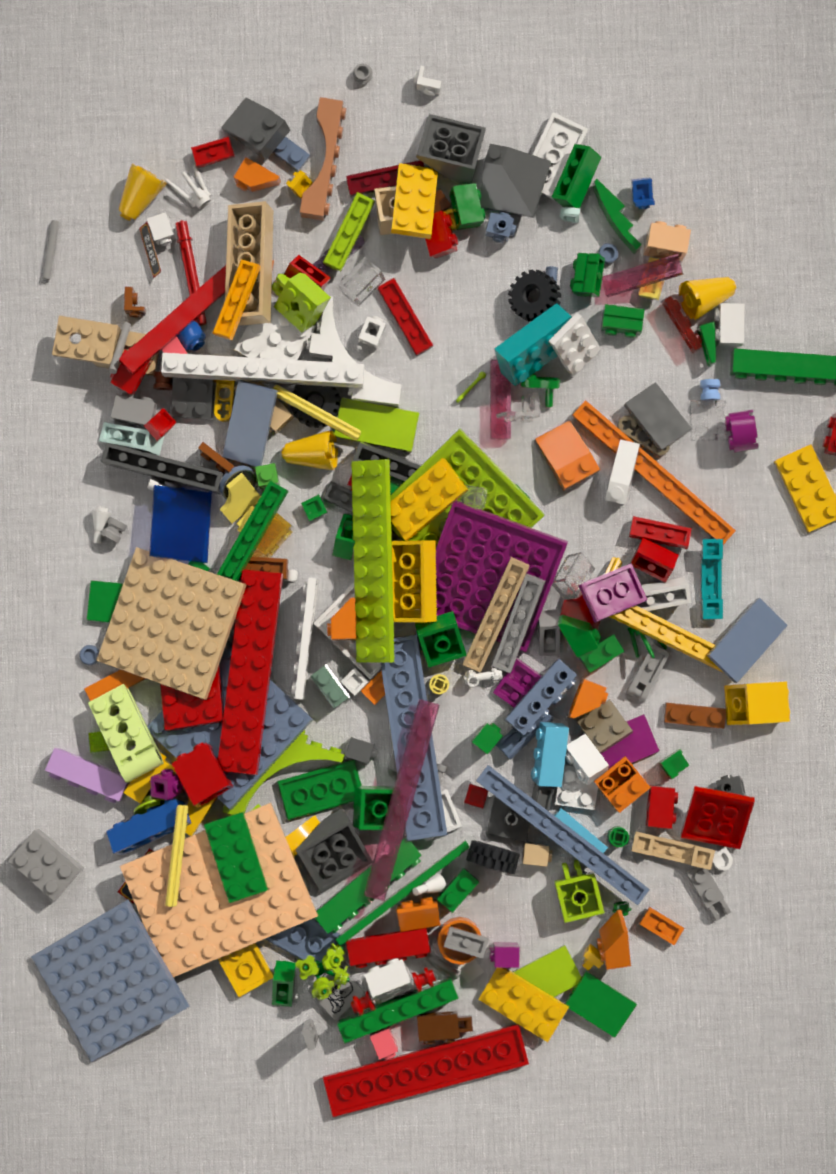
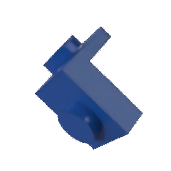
M652 178L632 179V201L634 206L638 207V209H648L650 205H655Z

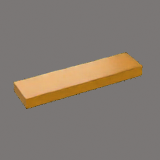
M240 260L212 332L215 336L233 340L261 268L259 264Z

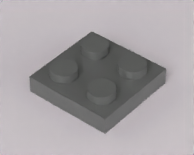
M173 377L171 416L211 419L213 380Z

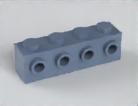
M557 659L504 720L521 736L525 735V733L529 735L536 728L534 723L539 718L542 720L549 713L547 708L552 703L556 705L563 697L561 695L562 691L565 688L569 690L576 682L574 678L577 674L560 659Z

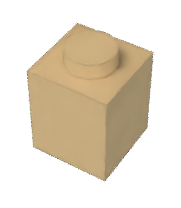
M524 842L522 863L547 867L548 862L552 860V850H549V846Z

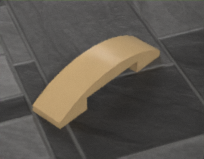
M637 831L635 832L631 850L711 870L715 853L713 849Z

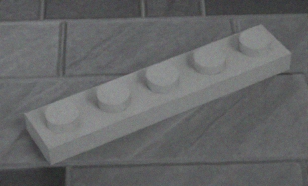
M529 574L525 575L493 661V667L508 673L512 672L545 580Z

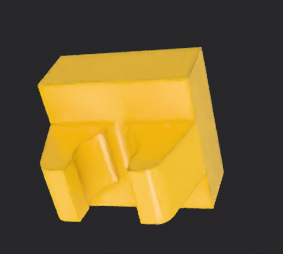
M300 170L299 172H294L293 180L291 182L287 181L286 184L297 197L302 199L303 192L313 182Z
M590 943L585 949L583 955L585 959L582 964L588 971L594 965L599 969L604 964L600 960L598 949Z

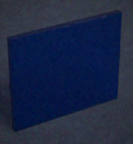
M159 485L153 486L149 557L208 563L212 492Z

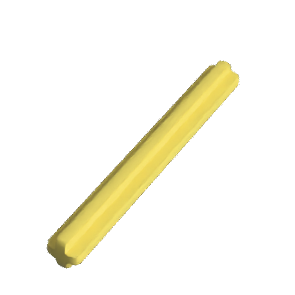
M279 385L273 387L274 390H278L277 398L357 441L361 435L359 429Z
M178 805L176 810L166 895V906L176 907L178 900L188 806Z

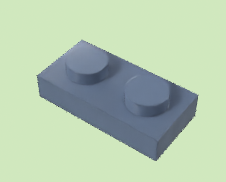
M287 137L273 151L276 156L298 172L311 157L309 153Z

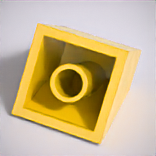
M787 681L724 685L727 725L790 722Z

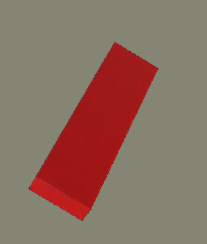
M395 278L378 286L379 293L415 355L418 356L432 348L431 340Z

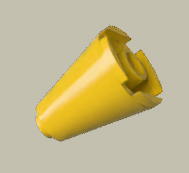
M132 163L118 208L121 212L120 216L128 221H131V219L136 220L165 188L167 182L162 179L159 180L153 173Z
M729 277L682 282L679 285L678 291L679 296L682 295L683 302H680L681 306L690 319H699L720 305V303L735 294L736 284Z
M333 430L325 431L286 443L281 451L282 458L290 464L330 471L335 470L334 468L338 464V448H335L333 443L337 442Z

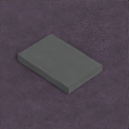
M656 382L624 404L625 408L659 451H662L692 429Z

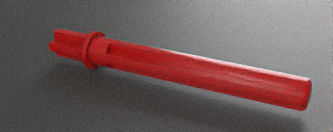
M182 220L175 223L178 234L177 243L180 245L189 295H192L200 286L191 245L192 237L189 235L187 221ZM205 311L195 319V322L200 326L207 324Z

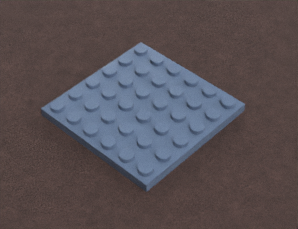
M228 640L219 663L224 708L233 646ZM272 680L269 683L258 775L223 771L234 787L218 796V798L231 810L314 720ZM162 710L147 726L150 733L175 757L183 753H190L193 751V747L199 743H208L212 746V752L218 761L223 722L166 731Z
M129 900L122 902L31 956L91 1062L189 1007L187 1000Z

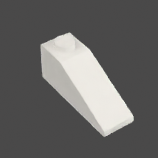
M620 440L609 481L606 501L624 505L627 503L639 451V443Z

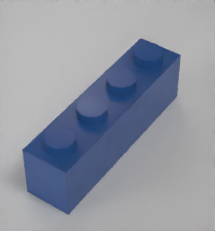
M176 798L166 800L162 806L151 807L142 815L136 814L131 816L130 820L125 823L119 822L114 824L112 829L106 831L113 854H127L173 833L177 806L185 805V802ZM189 814L187 815L186 826L191 824Z

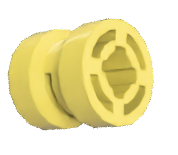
M435 675L431 678L429 687L433 693L443 694L449 688V680L444 675Z

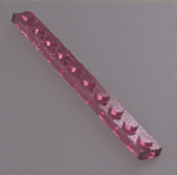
M421 699L418 701L364 892L366 897L385 901L439 704Z

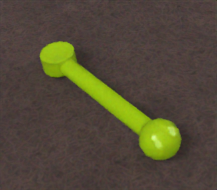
M484 371L479 372L476 380L455 401L460 403L481 379L486 377V373Z

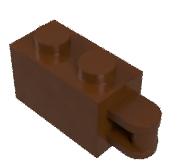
M457 1011L421 1013L417 1015L419 1041H423V1044H434L435 1040H443L444 1043L455 1042V1039L459 1038V1032L473 1031L472 1016H458ZM458 1021H464L465 1027H459Z

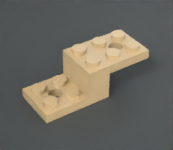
M59 316L52 355L93 362L96 367L109 369L121 328L114 324ZM129 331L124 350L131 348L146 334ZM74 334L81 335V341L78 344L71 343V337ZM159 352L151 358L153 362L145 375L154 376Z

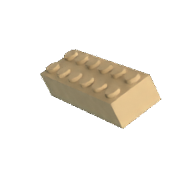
M266 201L228 205L225 299L241 259L261 266L238 326L271 323L274 210Z

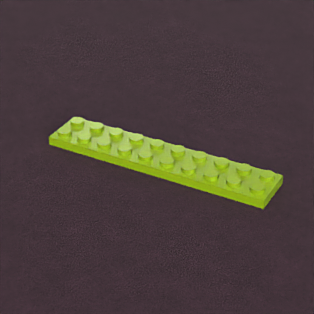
M390 460L351 461L353 539L355 540L353 547L357 635L356 662L392 663L394 662Z

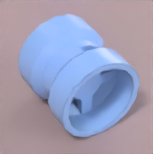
M719 379L700 381V387L702 388L701 401L715 402L721 400L720 393L718 392L720 387Z

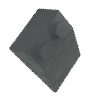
M248 98L241 102L221 127L264 160L268 159L291 131L283 118Z

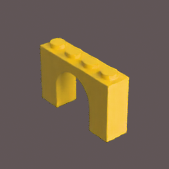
M161 752L164 764L132 780L124 791V794L140 804L145 801L144 798L151 792L150 777L160 773L163 769H172L175 772L172 764L165 760L167 756ZM218 797L200 808L194 806L190 798L188 799L187 806L191 824L186 826V834L189 836L195 834Z

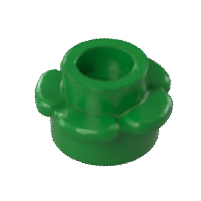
M628 901L613 903V913L617 910H622L623 916L629 915L628 911L632 910Z

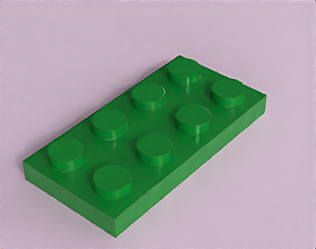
M244 811L204 824L228 902L231 903L268 891V885Z

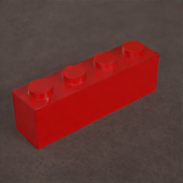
M427 928L353 938L346 942L350 966L355 965L356 968L367 967V963L375 962V965L386 964L387 960L390 959L405 961L407 956L415 955V958L427 957V953L431 952Z

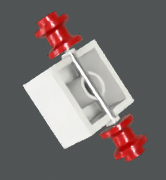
M393 959L387 962L386 966L381 968L379 966L373 967L368 970V973L364 974L371 995L369 991H365L364 997L358 998L355 995L353 996L354 1001L350 1003L354 1013L358 1012L361 1016L365 1009L370 1008L374 1011V1003L376 1002L380 1004L415 990V987H417L418 992H421L422 987L425 985L434 987L433 982L436 981L433 970L428 971L426 967L422 974L412 973L413 981L404 961Z

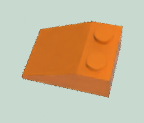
M570 420L535 439L563 491L591 477L600 470L591 452Z

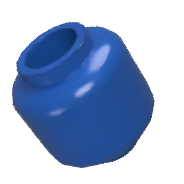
M193 321L177 335V338L186 350L197 351L204 346L206 334L200 325Z

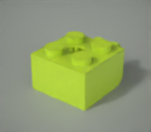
M298 273L290 279L284 274H278L275 279L277 282H273L271 288L278 296L274 308L303 333L316 325L331 297L306 274Z
M577 859L574 860V868L577 875L570 877L568 865L566 862L562 863L565 878L554 881L563 921L567 923L603 914L604 909L594 872L582 874L580 863ZM577 892L584 894L580 902L577 899L574 900Z

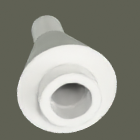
M96 506V509H92L95 530L94 543L101 544V533L105 529L112 513L108 511L107 507Z
M436 873L422 885L413 888V894L417 896L422 893H441L446 887L445 880L439 873Z

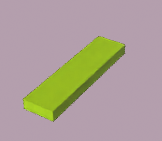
M357 192L323 261L324 265L339 272L342 271L375 204V200Z

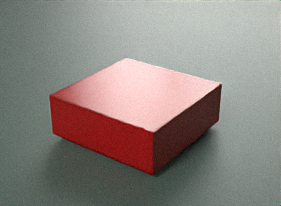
M469 784L464 803L483 809L488 790Z

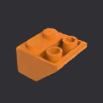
M626 756L594 781L618 813L622 812L651 788Z
M432 897L421 898L420 902L413 903L412 900L400 902L401 904L397 906L401 932L441 926L437 899L433 900Z

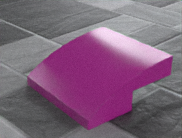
M517 658L512 672L505 674L493 693L512 707H515L542 675Z

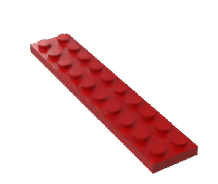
M244 569L242 571L241 583L246 584V588L236 616L218 754V763L223 771L258 775L283 581L282 573Z
M518 1024L458 1039L455 1042L432 1046L395 1056L388 1060L384 1059L323 1076V1081L332 1116L336 1117L529 1065L520 1027Z

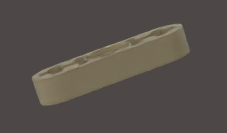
M624 416L619 420L617 428L652 454L664 456L669 451L670 445L665 448V451L662 450L660 452L656 450L657 447L653 443L651 447L648 446L651 442L650 438L645 442L640 441L638 433L643 431L641 427L637 429L634 436L631 435L633 430L629 428L624 430L622 422L626 423L627 421L631 422L630 427L633 429L636 428V425L640 427L634 418Z

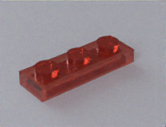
M671 296L666 298L662 303L663 307L691 353L697 352L702 347L700 336L690 328L692 324L688 317L683 316L681 313L679 302L676 299L673 300Z

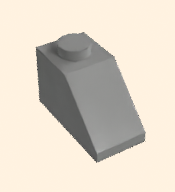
M542 610L538 620L540 656L560 655L558 610Z

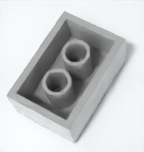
M40 829L34 830L8 860L53 901L60 897L84 869L83 866Z

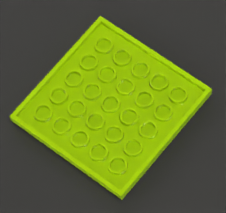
M461 428L390 495L392 501L438 461L445 458L468 489L456 501L530 528L545 516ZM452 505L408 541L436 540L437 548ZM391 522V529H392L403 541H406V540H404V538L401 536V534L399 533V531L396 529V527H395V526L393 525V523Z

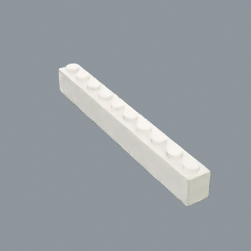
M163 353L161 373L164 377L243 380L247 382L363 388L365 368L364 364Z

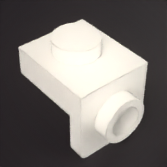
M420 66V71H416L414 76L417 90L424 91V94L430 96L440 95L441 81L425 78V66Z

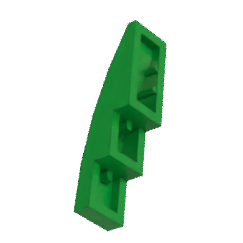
M595 179L592 187L604 215L621 241L635 254L642 244L630 233L633 224L621 213L625 205L598 179Z

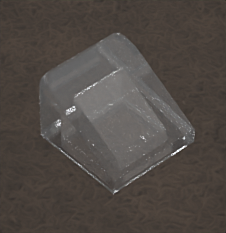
M465 485L468 491L461 496L460 502L476 510L483 509L486 503L487 489Z

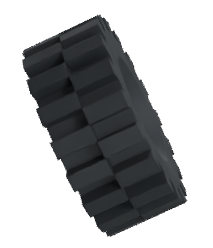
M533 269L528 270L529 274L525 271L522 272V277L517 276L515 278L517 282L515 284L511 283L510 287L513 290L508 291V295L512 297L508 299L509 304L512 305L511 309L515 314L528 322L536 319L556 303L559 306L561 303L557 300L561 298V293L558 291L560 290L559 285L556 284L557 282L552 277L540 270H536V272ZM533 289H539L540 296L538 300L530 303L528 301L529 293Z
M297 384L294 386V391L291 393L306 401L313 394L320 395L323 399L320 409L337 417L340 408V397L335 387ZM291 405L293 414L300 423L305 424L307 427L313 426L314 428L327 426Z
M471 840L466 860L497 871L515 874L520 854L501 847Z

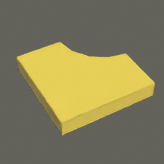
M242 473L226 485L228 498L220 508L232 524L244 515L251 506H255L261 497Z

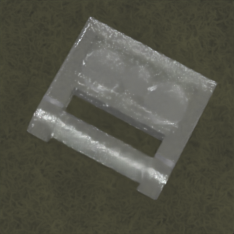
M725 400L690 401L691 441H727L724 421ZM711 407L716 408L717 434H712Z

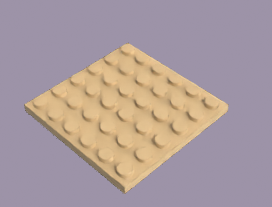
M136 547L96 661L207 700L246 584Z

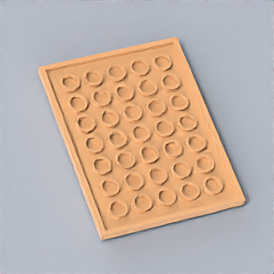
M271 802L244 813L268 885V891L229 903L206 830L184 840L176 907L166 906L172 844L120 866L145 929L173 977L318 916Z

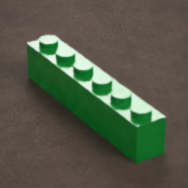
M734 348L731 352L730 375L735 376L736 379L755 377V380L766 381L767 378H773L775 382L794 380V383L805 384L806 381H814L815 385H826L827 382L834 383V386H836V356Z
M406 836L317 910L318 916L315 919L327 933L331 931L333 934L343 927L341 923L346 918L349 921L358 914V908L362 905L366 908L374 901L373 896L376 893L382 894L390 888L388 883L393 879L396 882L405 875L404 870L409 866L414 868L421 862L419 859L422 856L411 841H407Z
M448 977L433 983L434 987L429 985L422 987L421 992H418L417 989L376 1005L374 1011L370 1008L366 1009L361 1016L359 1013L338 1020L337 1025L344 1043L459 999L452 978Z

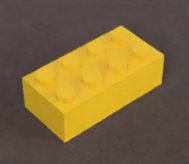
M436 540L392 541L393 621H437Z

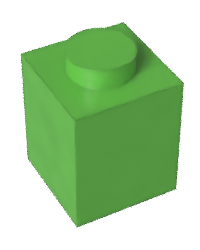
M275 463L255 467L260 489L266 488L269 481L280 485Z

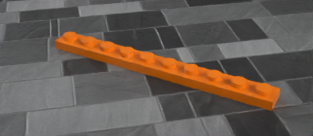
M586 400L572 415L615 454H617L620 440L633 442ZM639 447L634 470L713 539H723L724 545L736 530Z

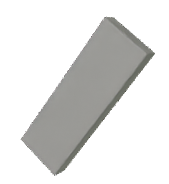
M310 1019L305 1021L302 1029L308 1051L315 1049L319 1038L314 1021Z

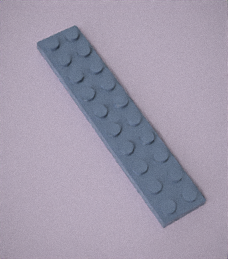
M417 635L394 638V662L381 663L407 841L448 835Z

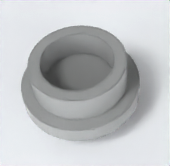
M359 64L354 68L353 77L358 83L365 84L372 79L373 72L369 65Z

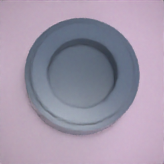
M607 243L601 246L598 254L605 258L604 264H612L618 257V249L615 245Z
M93 645L84 646L80 651L81 661L87 665L96 664L100 650Z

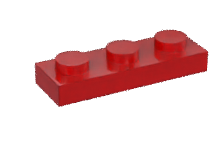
M633 516L629 537L640 540L645 538L651 542L688 549L692 528Z

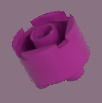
M753 410L728 413V416H725L726 431L731 433V436H728L729 451L734 450V453L758 449L759 446L756 443V438H758Z

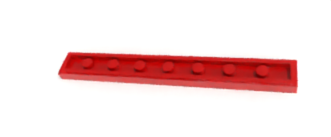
M226 265L118 359L132 375L225 294Z

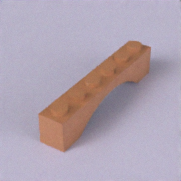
M323 97L319 99L317 122L325 137L326 155L317 179L303 192L300 207V216L303 218L324 221L325 215H329L330 203H327L328 196H332L333 193L331 178L335 177L337 165H334L335 158H339L340 146H337L338 139H342L343 127H340L341 120H345L347 108H344L343 101Z

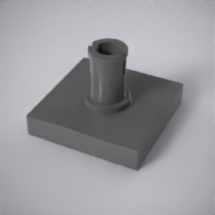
M494 795L487 834L526 842L530 823H527L526 819Z

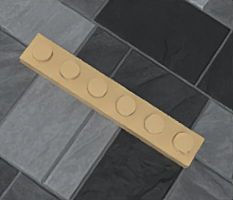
M510 558L462 665L481 673L528 571V564L515 558Z

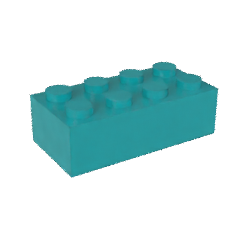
M556 303L495 347L494 351L501 374L514 386H517L548 362L557 358L558 355L549 340L572 316Z

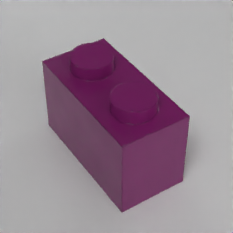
M493 942V947L489 949L490 962H493L494 967L519 968L520 947L518 942Z

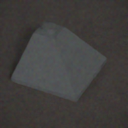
M429 114L416 158L451 181L472 184L486 128Z
M490 144L483 168L481 208L534 218L551 161L510 147Z
M342 808L324 818L296 849L297 854L321 893L373 863Z

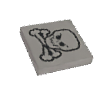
M325 974L323 976L327 978L329 981L334 980V977L331 975ZM349 976V981L346 985H341L340 990L337 989L338 985L335 984L328 998L321 1000L315 998L335 1021L351 1007L350 1002L354 1001L353 996L356 995L360 998L365 993L351 976ZM313 986L308 990V992H309L311 995H312L311 992H312V990H313Z

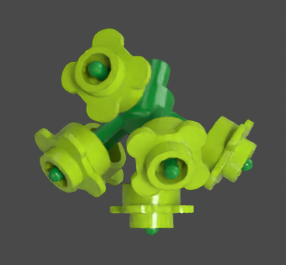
M331 943V947L327 949L322 961L315 960L313 956L308 955L306 959L296 962L301 979L305 980L311 975H315L317 979L313 983L312 998H317L318 1000L328 998L335 984L338 985L337 989L340 990L341 985H346L349 981L348 966L345 969L339 967L344 960L343 955L345 954L343 947H340L339 944L335 946L334 943ZM326 973L333 976L334 980L329 981L327 978L320 976Z

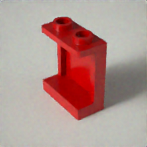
M208 743L197 744L193 747V751L177 756L175 758L176 761L171 763L191 802L198 808L234 787L232 782L226 778L212 752V746Z

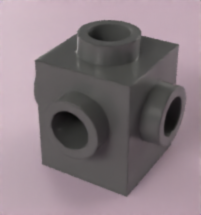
M725 775L721 777V780L716 781L717 787H714V790L746 796L743 779L740 776Z

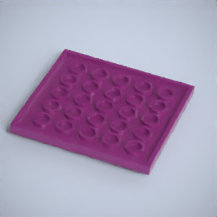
M455 501L451 506L436 548L437 616L453 611L458 627L476 634L510 558H515L529 565L526 574L545 580L520 650L527 652L568 541ZM521 586L496 638L497 642L501 643Z

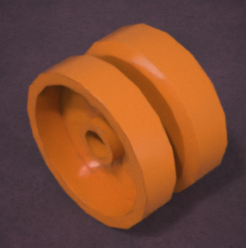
M450 918L443 923L439 930L437 938L439 951L451 963L460 965L470 963L476 956L444 947L449 927L451 926L477 935H481V932L477 925L468 918Z

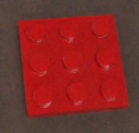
M219 666L207 700L160 684L166 731L223 722L224 705Z
M694 786L682 827L681 838L741 849L755 803L754 797Z

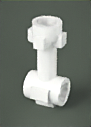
M491 667L489 672L477 674L474 670H468L465 673L464 681L470 687H476L479 681L492 679L493 682H498V680L502 679V671L496 667Z

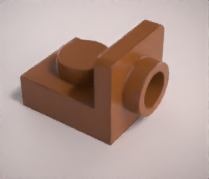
M125 287L124 311L126 314H129L130 317H141V314H146L145 307L135 306L138 305V293H135L133 287Z

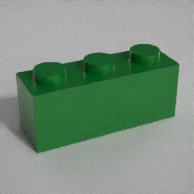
M574 144L551 198L562 207L580 208L602 157L590 146Z

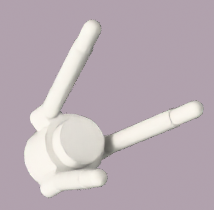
M193 165V169L201 188L197 189L185 172L182 173L193 190L191 193L192 198L170 180H165L170 187L190 202L193 208L197 206L198 209H201L211 201V194L207 190L196 165Z

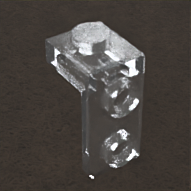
M529 393L521 396L522 412L506 411L496 414L497 418L504 419V422H514L516 419H520L521 423L532 422L533 418L540 417L539 393Z

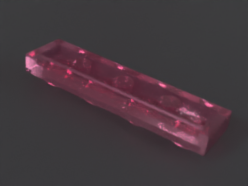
M678 254L603 276L602 281L608 298L684 274Z
M491 359L490 439L510 440L511 382L501 374L497 359Z

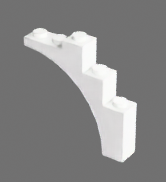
M330 296L331 299L323 311L322 320H318L317 332H320V334L312 333L311 339H307L306 350H310V356L332 359L329 362L357 364L347 353L339 339L333 317L334 298ZM364 370V387H349L348 395L351 396L352 400L399 407L401 384L385 381Z

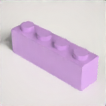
M54 748L45 771L50 772V777L58 780L61 777L67 779V784L79 788V785L86 787V792L93 795L103 794L105 795L104 799L112 803L123 800L124 791L130 783H126L120 773L60 748Z

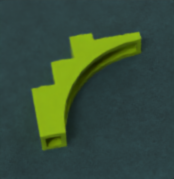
M304 730L232 810L224 805L222 812L231 815L243 811L245 813L250 800L258 788L282 768L307 760L343 762L345 754L341 753L342 749L330 746V749L322 748L323 744L311 741L308 744L309 735H306V730Z

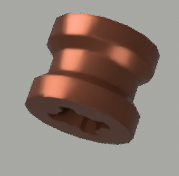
M161 371L154 372L155 383L153 384V389L172 390L173 384L171 379L173 377H164Z

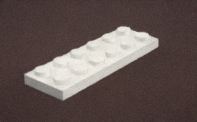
M308 578V582H304L303 587L306 602H302L301 614L304 615V621L299 623L298 634L302 635L301 642H297L296 654L300 656L299 662H295L294 666L297 682L292 684V694L295 695V699L305 700L318 589V580L316 578Z

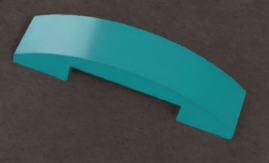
M702 539V619H723V539Z

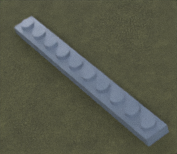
M489 765L486 766L476 779V782L636 905H639L650 889Z

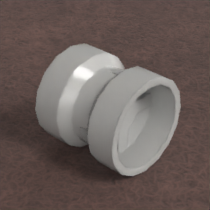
M109 517L107 521L108 527L103 529L101 535L119 543L121 532L126 530L127 525Z

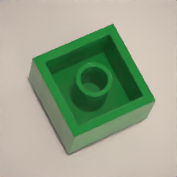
M453 611L438 615L435 622L415 623L428 668L467 656Z
M355 786L353 827L359 830H398L400 789L393 786Z

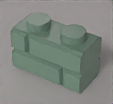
M327 664L310 676L334 709L350 698L348 692Z

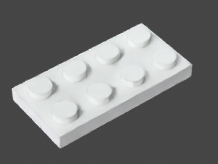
M554 112L532 154L551 161L541 194L551 200H554L551 198L574 144L581 145L588 132V128Z

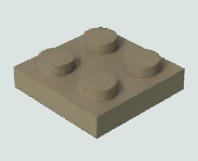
M610 699L605 704H601L600 707L577 720L581 730L587 735L600 754L633 733V730Z

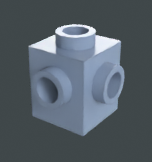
M491 212L485 236L491 237L493 241L499 243L508 242L510 236L514 237L516 225H513L514 218H511V215L500 212L496 214Z

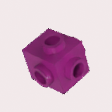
M163 769L160 773L150 777L151 797L171 800L182 793L183 785L176 772H173L172 769Z

